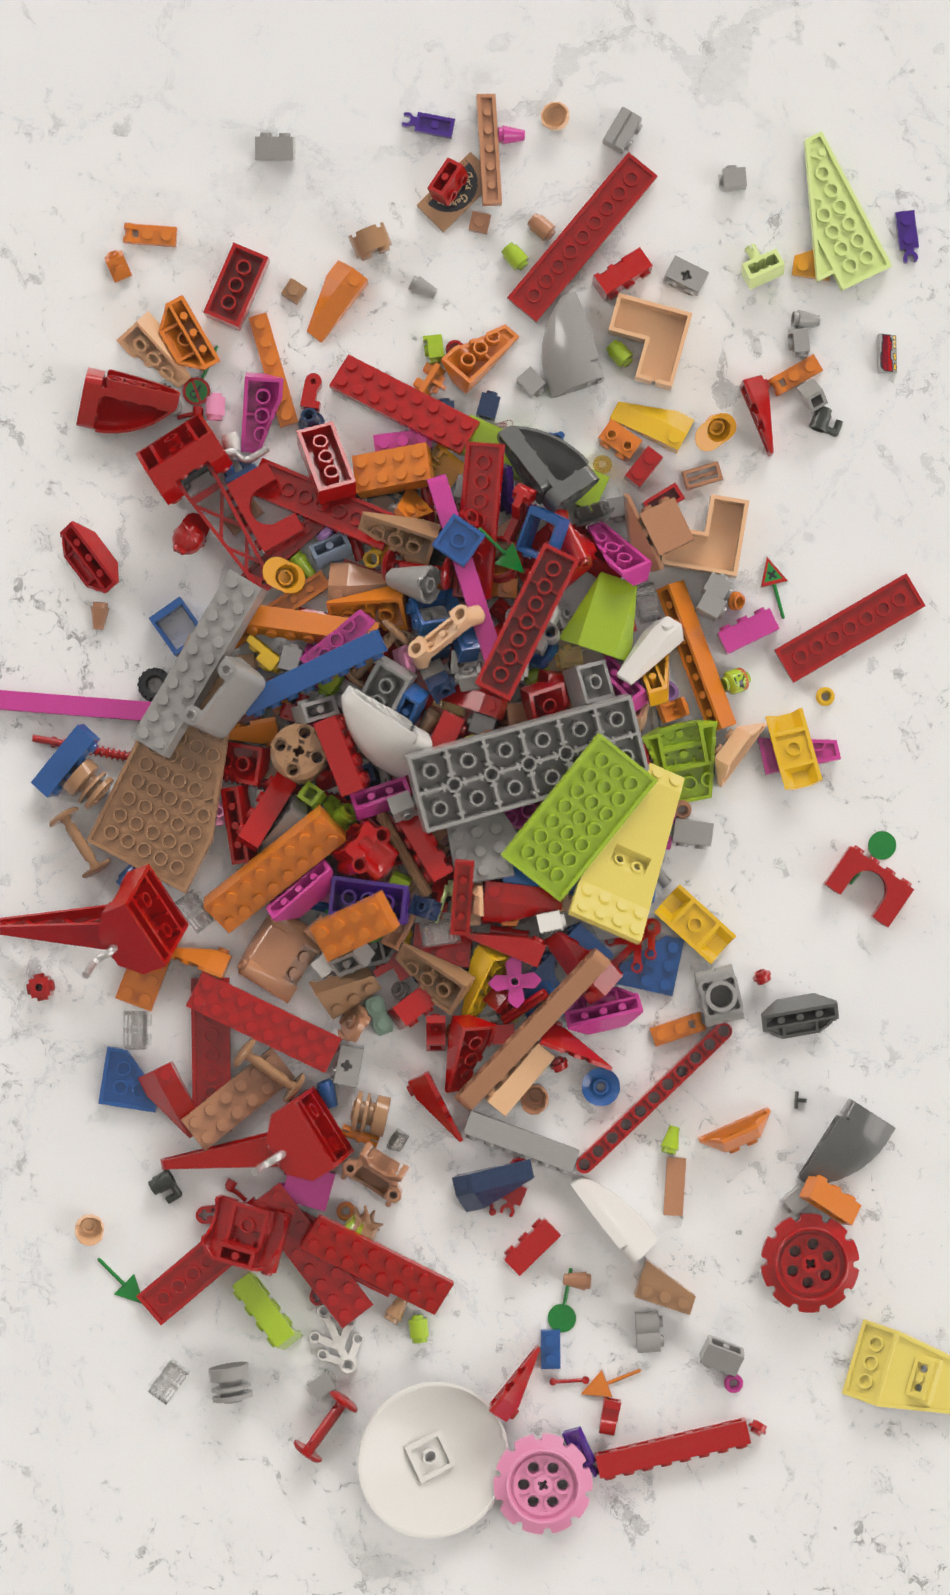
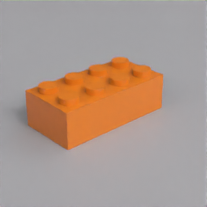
M426 442L352 456L356 493L361 499L429 487L427 479L434 477L431 448Z
M381 890L316 921L310 927V930L327 962L394 931L400 924Z

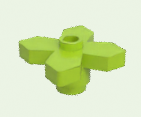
M332 794L325 799L324 807L326 811L345 830V833L351 824L358 823L352 804L346 803L341 805L340 800Z

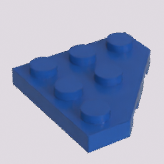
M669 936L662 937L655 942L657 957L654 960L646 958L645 950L647 948L642 950L641 964L643 965V971L639 974L631 970L634 956L623 962L619 966L623 976L616 984L672 996L684 940ZM654 951L648 952V957L654 955ZM639 964L634 966V970L637 971L640 969Z
M107 1046L98 1104L155 1113L157 1106L146 1096L138 1080L145 1073L127 1049Z

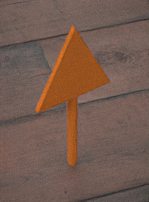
M641 1369L634 1370L607 1382L601 1370L581 1394L612 1397L608 1385L640 1373Z

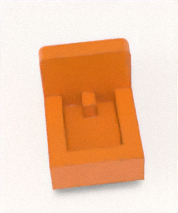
M113 250L104 257L115 283L132 276L122 250Z
M684 697L656 706L662 724L690 714L689 705Z

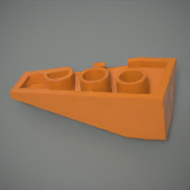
M176 947L171 959L180 960V962L186 965L196 966L201 971L223 978L226 975L233 955H230L229 950L219 947L218 950Z

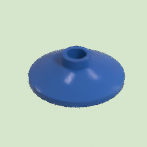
M595 1068L589 1071L583 1078L582 1093L591 1104L606 1106L614 1102L618 1097L620 1082L614 1072L604 1068ZM598 1083H603L604 1089L598 1090Z

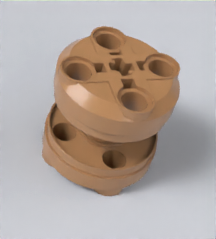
M292 724L283 728L277 733L271 743V759L275 768L281 775L296 784L304 785L308 780L311 783L314 782L329 766L316 730L308 724ZM305 734H310L308 738H302ZM281 746H286L283 751H278ZM317 758H323L320 763H315ZM293 770H298L296 775H290Z

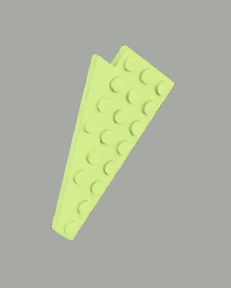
M821 131L804 140L816 282H819L833 275L842 292L891 268L892 264Z

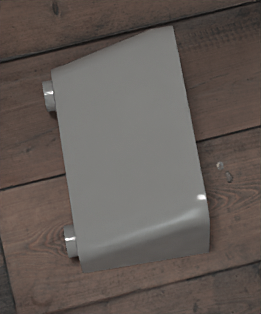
M225 656L218 666V673L225 682L203 710L196 706H187L178 717L186 724L216 738L226 737L261 694L266 685L264 677L241 657Z

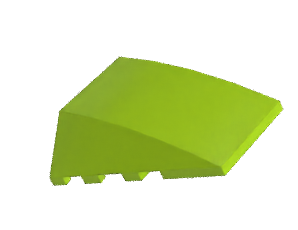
M600 572L560 634V640L625 661L632 650L637 585L633 586L627 580Z
M695 719L657 727L641 736L655 765L685 778L679 800L693 802L712 798L717 721Z

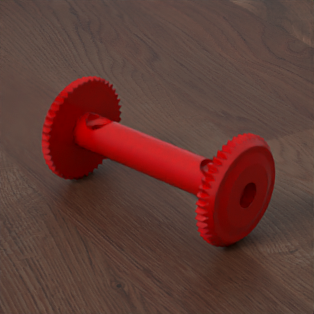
M388 549L382 560V577L385 580L387 572L391 568H396V564H398L397 568L426 566L427 564L396 560V552ZM446 557L442 567L434 566L441 570L440 581L443 590L451 587L455 573L453 560Z
M337 1390L329 1393L336 1400V1403L307 1444L299 1440L293 1442L298 1452L315 1463H321L322 1458L315 1452L316 1448L321 1444L345 1409L354 1413L358 1411L357 1405Z

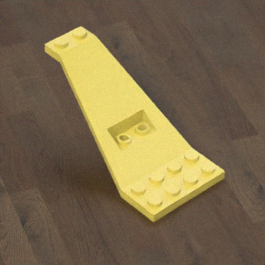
M649 763V771L647 772L658 780L657 783L580 877L576 884L568 912L573 917L637 945L642 940L685 779L652 763Z
M863 1319L842 1394L878 1407L950 1414V1354L901 1331ZM924 1365L927 1367L926 1372L922 1371ZM918 1384L922 1386L921 1391L917 1390Z

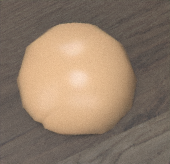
M550 102L541 113L542 124L551 131H559L565 128L570 119L568 108L561 102Z
M88 1214L83 1215L77 1220L75 1235L81 1244L92 1246L102 1240L104 1224L98 1216Z

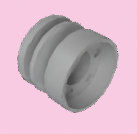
M248 1362L225 1363L208 1369L210 1382L219 1383V1386L211 1389L212 1393L217 1394L212 1397L213 1403H237L253 1396V1391L247 1389L252 1386L251 1382L242 1381V1379L250 1376Z

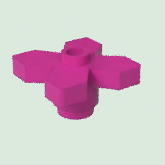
M510 957L505 963L507 975H495L488 984L495 991L509 989L508 1002L515 1008H519L525 1001L523 988L535 989L542 979L534 972L522 974V961ZM513 978L518 979L517 985H512L511 981Z

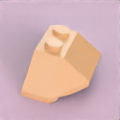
M766 723L738 726L734 730L731 728L725 735L726 742L723 745L719 744L715 749L714 767L719 787H722L765 729Z

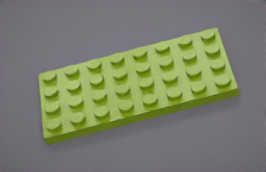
M598 732L500 855L561 902L658 780Z

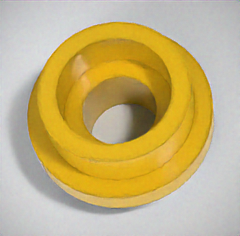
M822 687L816 692L815 698L819 705L829 706L834 702L835 694L832 689ZM823 693H826L828 695L827 700L822 699L821 696Z

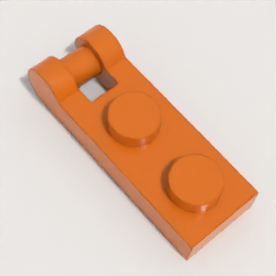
M124 223L125 236H123V243L176 247L177 227ZM133 231H138V237H132Z
M812 354L778 375L773 376L768 382L770 386L774 387L775 395L779 397L821 373L823 369L815 355ZM782 379L784 380V382H785V384H786V385L783 386V387H782L781 384L779 383V381L782 380Z
M701 1011L649 1028L655 1046L657 1047L706 1030V1026L701 1020ZM693 1020L696 1027L690 1028L688 1021Z

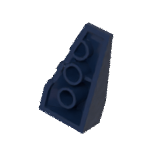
M527 1159L461 1173L452 1177L457 1199L464 1210L470 1212L488 1207L535 1177L531 1160Z

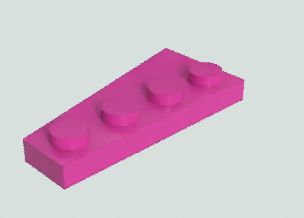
M358 610L299 659L306 663L367 634L376 621L364 611Z
M758 737L757 741L765 775L779 773L771 739ZM812 739L818 765L841 760L837 740Z

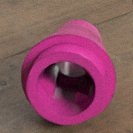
M504 125L498 127V142L502 145L525 140L524 129Z

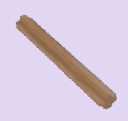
M386 812L378 814L376 816L381 826L389 829L391 833L390 842L399 852L398 856L421 895L428 897L432 894V890Z

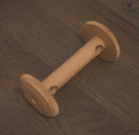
M389 620L382 621L389 630L382 638L387 649L397 639L406 645L409 643V639L394 623ZM371 658L365 661L367 665L359 669H348L350 673L346 674V677L356 686L363 689L365 682L361 677L377 660L373 661Z
M74 806L54 817L50 821L49 826L53 827L59 823L65 825L66 832L84 860L90 865V869L82 875L83 878L87 879L111 864V858L102 862L96 860L95 854L76 824L71 821V816L79 810L78 807Z
M253 1038L249 1039L237 1053L233 1061L234 1067L237 1068L244 1060L249 1061L259 1071L279 1085L287 1088L283 1101L289 1102L303 1085L305 1075L301 1073L294 1081L290 1080L287 1075L263 1058L253 1054L251 1050L256 1040Z

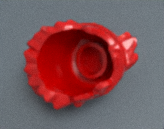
M198 513L187 514L180 525L174 529L172 536L174 552L181 555H191L205 546L210 528Z

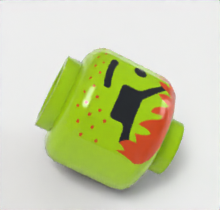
M741 667L726 671L721 678V682L725 692L735 695L749 688L751 677L747 671L745 672Z

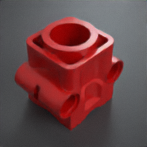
M364 821L362 824H351L346 831V841L330 853L338 861L337 870L342 876L356 875L359 879L381 880L395 864V858L399 854L388 842L391 838L389 829L383 826L375 828L368 821Z

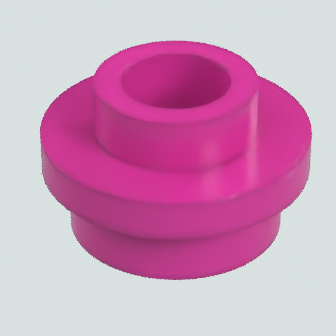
M738 1374L736 1377L727 1375L724 1379V1387L730 1393H737L743 1387V1380ZM733 1379L737 1381L735 1386L730 1385V1381Z

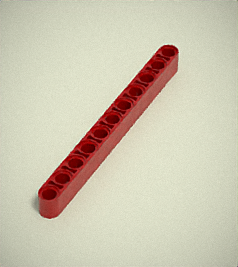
M724 1022L723 1024L715 1025L577 1158L575 1163L577 1170L583 1174L592 1171L731 1037L732 1027ZM727 1026L728 1033L725 1036H720L718 1034L719 1027ZM707 1039L714 1041L712 1049L704 1047V1042ZM694 1052L700 1054V1060L696 1063L690 1060V1056ZM679 1066H685L687 1071L685 1075L678 1076L676 1069ZM665 1079L672 1080L673 1085L670 1089L663 1088L662 1083ZM656 1092L659 1095V1099L657 1102L652 1103L648 1097L651 1093ZM637 1106L645 1108V1113L642 1116L635 1114L634 1111ZM629 1119L631 1121L630 1128H621L622 1120ZM612 1132L617 1134V1140L613 1143L607 1141V1135ZM601 1146L604 1150L602 1155L595 1156L593 1154L594 1147ZM586 1159L589 1161L590 1164L587 1169L579 1167L581 1160Z

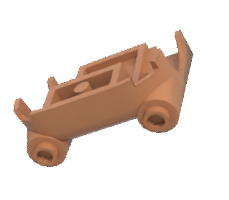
M269 914L244 951L237 965L238 973L288 1004L298 988L296 986L315 955L320 954L321 949L303 932L308 927L307 924L297 918L275 922Z

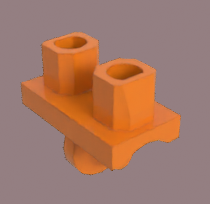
M427 362L423 367V372L427 374L426 379L417 378L413 386L417 390L431 396L432 393L437 394L439 389L442 391L446 390L447 387L443 385L446 380L444 377L446 371L437 362L435 364Z

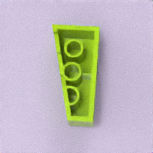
M247 1273L232 1285L235 1290L233 1294L239 1301L242 1300L246 1305L244 1307L245 1311L249 1316L255 1317L257 1320L256 1326L261 1332L265 1331L268 1335L267 1341L273 1348L285 1350L303 1336L299 1330L294 1331L291 1327L293 1325L292 1320L284 1313H280L281 1306L274 1298L270 1299V1292L255 1273Z

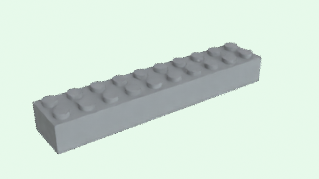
M228 571L131 737L162 756L171 757L189 726L178 716L187 706L200 708L219 675V664L225 656L231 655L268 591L236 572Z

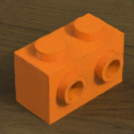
M613 419L609 421L598 437L599 445L607 451L609 449L614 451L615 456L623 462L624 460L630 461L643 441Z

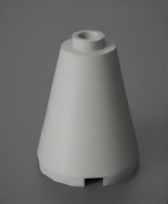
M432 565L391 568L385 576L387 585L390 588L423 604H431L435 601L440 591L437 589L438 583H441V574L439 569Z

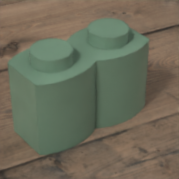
M376 995L366 999L364 1007H366L368 1015L371 1017V1026L375 1034L382 1036L392 1032L393 1023L388 1014H386V1004L380 995Z

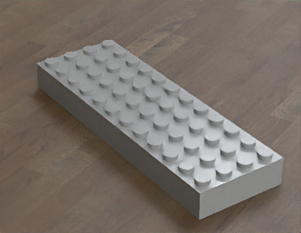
M622 694L403 755L422 830L429 833L545 800L598 732L642 768L649 771L631 695Z

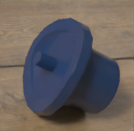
M306 408L301 412L299 428L301 430L324 424L325 420L313 408Z

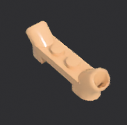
M458 605L449 612L451 617L427 636L422 637L419 635L409 644L408 654L412 657L413 664L417 668H427L431 658L472 626L483 624L485 620L483 609L479 605L471 607Z

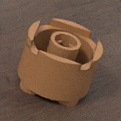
M384 222L380 223L381 227H376V224L355 232L356 237L354 238L352 235L348 236L357 259L361 258L362 261L372 258V254L379 251V254L390 250L389 246L392 245Z

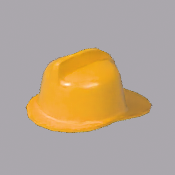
M727 413L709 416L696 431L695 442L697 447L703 451H712L728 441L736 432L737 424L735 419Z
M272 557L263 566L262 573L266 583L282 592L296 593L304 586L305 574L301 567L284 558Z

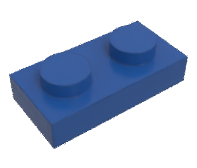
M541 1329V1369H561L560 1329Z

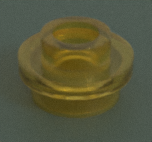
M605 455L597 456L593 461V469L602 474H607L612 468L610 458ZM604 461L606 467L601 468L599 462Z

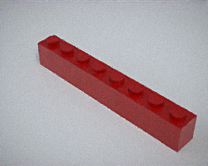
M743 1417L595 1452V1458L600 1479L612 1480L616 1478V1475L623 1474L624 1476L634 1474V1471L641 1469L643 1472L654 1469L653 1466L661 1465V1467H667L672 1465V1462L679 1460L680 1463L688 1462L691 1460V1457L705 1458L713 1452L718 1454L726 1453L729 1451V1448L743 1449L748 1447L747 1444H751L746 1419Z

